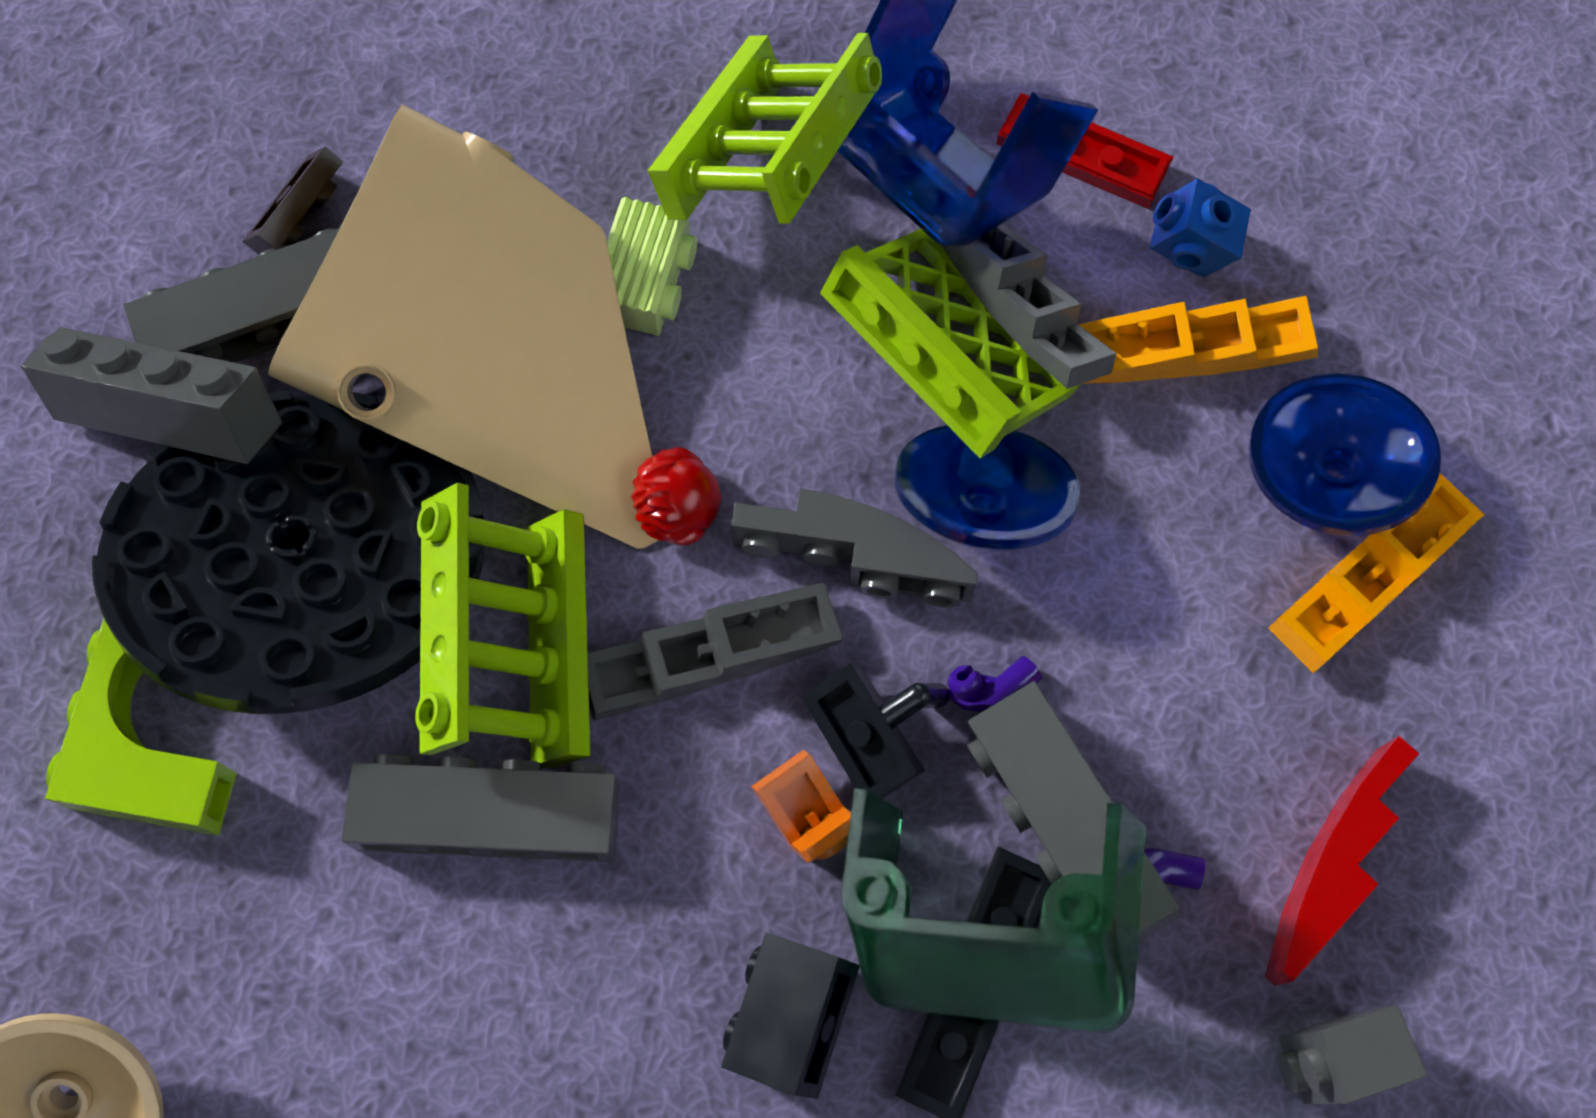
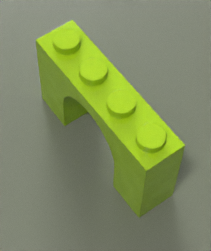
M103 618L100 630L94 632L87 647L88 667L81 689L73 694L67 708L68 728L61 750L53 756L47 769L46 784L48 790L45 799L70 810L219 836L237 773L218 761L151 750L142 744L132 724L131 701L135 686L143 672L124 653Z

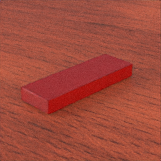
M1024 93L1019 94L998 134L996 142L1001 147L1147 209L1150 208L1174 158L1169 154Z

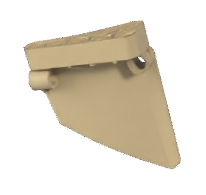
M402 104L382 140L326 257L276 349L268 370V376L340 408L353 418L552 510L559 512L566 509L584 514L585 525L637 549L645 548L659 541L650 537L641 529V523L635 519L637 511L633 508L634 502L631 499L632 492L636 489L633 486V480L637 476V468L646 459L652 457L604 231L596 222L512 162L514 156L506 150L470 132L465 131L461 134ZM364 373L377 376L385 385V400L378 408L368 409L362 407L353 396L354 382Z

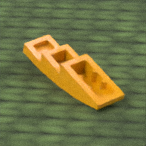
M1307 296L1251 308L1247 307L1245 298L1186 311L1185 301L1078 324L1117 353L1111 374L1082 384L1119 383L1213 375L1318 358V345Z
M1439 472L1274 621L1268 629L1314 673L1374 619L1406 587L1425 572L1485 514Z

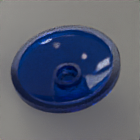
M1332 373L1315 375L1293 382L1282 388L1265 403L1255 419L1250 435L1249 461L1253 476L1263 494L1279 511L1290 519L1313 530L1328 534L1364 536L1380 533L1399 526L1414 516L1425 505L1439 477L1441 449L1431 422L1424 412L1406 395L1372 378L1353 374ZM1326 471H1338L1344 478L1331 476Z
M948 425L936 427L919 434L907 443L902 449L896 464L895 488L898 497L908 512L938 536L956 544L979 550L1014 551L1047 542L1057 537L1071 524L1080 500L1079 482L1067 461L1045 443L1016 430L1004 436L994 451L979 458Z

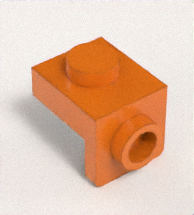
M802 750L751 786L787 844L807 863L814 859L823 860L838 853L848 843V835L860 827V823L855 815L842 805L811 754L805 750Z

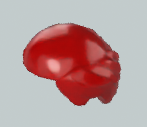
M674 447L661 450L658 454L646 459L637 468V476L633 480V486L636 489L632 492L631 499L634 502L633 508L637 511L635 519L641 523V529L654 539L682 546L695 543L706 534V528L719 515L722 495L717 478L704 465L702 460L685 448Z

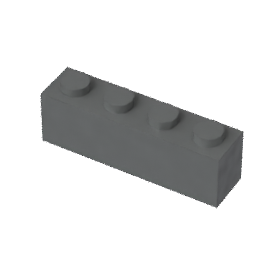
M340 228L322 230L312 238L279 248L278 250L275 248L265 250L250 260L227 268L208 270L199 278L170 288L154 289L146 293L142 298L123 304L135 342L234 363L277 348Z
M59 327L54 333L44 338L40 347L21 365V368L53 420L248 464L282 424L257 368L253 366Z
M1035 681L968 720L977 738L967 745L968 749L986 778L998 772L1008 788L1010 794L1000 799L1020 834L1032 827L1045 850L1034 857L1055 891L1067 884L1080 908L1070 913V916L1091 950L1103 943L1111 958L1181 917V908Z
M376 754L374 756V763L352 762L342 842L357 851L615 862L621 785L615 774H606V766L589 762H573L567 764V772L541 771L542 764L539 762L510 759L503 761L502 769L477 768L478 761L471 758L447 756L439 758L438 766L413 765L414 759L412 757L399 754Z

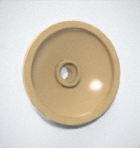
M56 1013L24 1016L0 1025V1118H163L161 1089L150 1064L130 1041L113 1029L84 1017ZM59 1085L70 1087L78 1095H66L60 1090Z

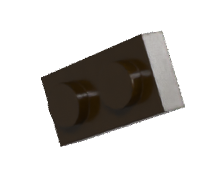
M325 146L307 155L242 242L257 254L271 248L278 250L279 248L295 244L306 229V225L300 221L311 205L316 208L321 207L337 188L339 182L333 178V175L342 165L343 161Z

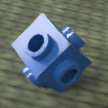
M1197 178L1175 192L1166 194L1159 201L1153 213V223L1155 226L1149 249L1171 260L1178 268L1206 277L1242 258L1251 209L1224 194L1216 186L1205 183Z

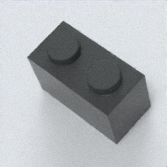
M1399 1005L1351 1012L1278 1037L1284 1051L1278 1054L1280 1071L1292 1093L1301 1094L1304 1104H1349L1428 1077Z

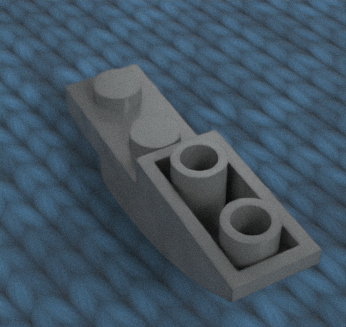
M800 488L797 511L736 502L734 505L731 522L732 542L735 546H742L743 552L759 558H775L779 555V552L803 555V560L807 563L822 567H834L839 565L840 561L852 562L849 585L861 587L863 594L874 598H895L898 592L922 595L923 602L932 606L946 608L958 606L959 601H971L978 573L970 565L928 533L872 506L833 494Z

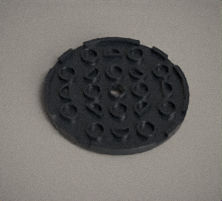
M291 390L270 392L269 395L282 424L248 464L157 443L146 453L149 461L137 472L129 484L122 481L119 483L99 521L103 532L97 555L92 556V577L97 603L106 624L118 644L142 672L171 692L201 705L248 714H285L319 709L357 698L385 685L420 661L421 538L417 531V521L421 511V502L457 482L469 485V516L484 520L479 491L470 471L353 418L344 410L314 396L293 397ZM353 392L355 400L362 407L368 409L380 407L377 397ZM292 534L309 536L308 541L302 546L303 552L300 554L295 549H279L278 545L282 539ZM469 543L470 578L479 579L484 562L485 546Z

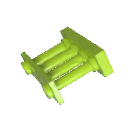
M857 33L837 63L780 64L775 58L768 35L748 36L647 170L667 219L687 220L708 190L768 192L779 224H790L882 84L881 63L874 56L868 33ZM781 87H820L815 96H776ZM758 120H797L790 131H751ZM733 155H773L766 167L726 166Z
M458 482L422 501L417 521V531L421 538L420 700L415 714L416 725L420 731V754L433 755L469 742V732L529 739L531 761L541 763L542 768H555L590 757L584 514L563 509L528 526L527 530L470 517L469 485ZM469 543L525 555L528 560V589L470 578ZM469 604L527 615L529 619V650L469 640ZM469 667L528 676L530 713L470 705Z

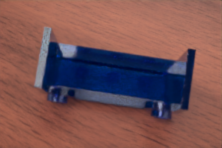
M880 0L865 33L869 35L874 56L881 63L882 84L849 132L838 152L936 243L959 247L969 245L1037 203L1051 192L1097 114L1098 109L1090 103L1032 91L995 160H993L938 112L949 91L950 71L945 60L932 49L957 0Z

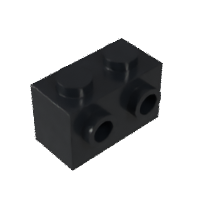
M766 932L762 945L753 951L746 967L745 980L748 987L740 1011L731 1017L724 1033L723 1048L726 1053L721 1068L794 1096L818 1099L860 965Z

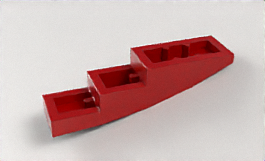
M1400 736L1377 748L1340 795L1307 851L1283 908L1265 977L1274 986L1294 982L1379 885L1358 864L1399 819L1379 799L1419 755Z

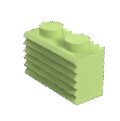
M627 196L623 197L620 201L607 239L623 323L627 329L660 336L665 318L674 320L677 315L682 292L681 286L676 285L681 269H691L697 251L698 238L690 234L689 218L687 220L667 219L662 205L654 206L650 202L643 203L638 199L632 201Z

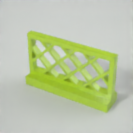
M924 228L866 253L858 245L842 251L820 292L835 310L979 458L994 451L1004 436L1071 397L1081 385L1079 384L1068 389L1065 388L1032 359L988 312L956 269L942 245ZM917 250L933 268L910 262L909 254ZM886 273L897 276V284ZM910 280L934 287L935 297L911 290ZM948 291L962 295L972 305V308L949 301ZM925 313L935 315L936 324ZM950 320L973 326L974 337L952 331L950 329ZM988 331L1001 334L1011 344V347L990 342ZM965 353L976 356V365ZM990 360L1013 366L1014 378L992 372ZM1028 371L1041 374L1054 388L1029 382ZM1005 394L1015 396L1017 406Z

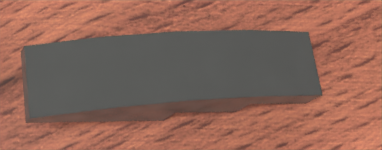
M976 203L930 215L929 226L956 269L988 312L1032 359L1065 388L1068 389L1112 373L1117 353L1077 324L1082 303L1043 276L1047 254Z
M822 582L707 609L701 619L642 633L640 641L589 652V706L593 720L648 707L740 679L841 643L843 637L825 583Z

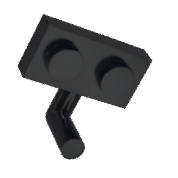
M849 663L801 698L865 806L875 805L925 771L898 725L923 708H940L945 706L950 696L949 689L942 683H914L884 703L860 663Z

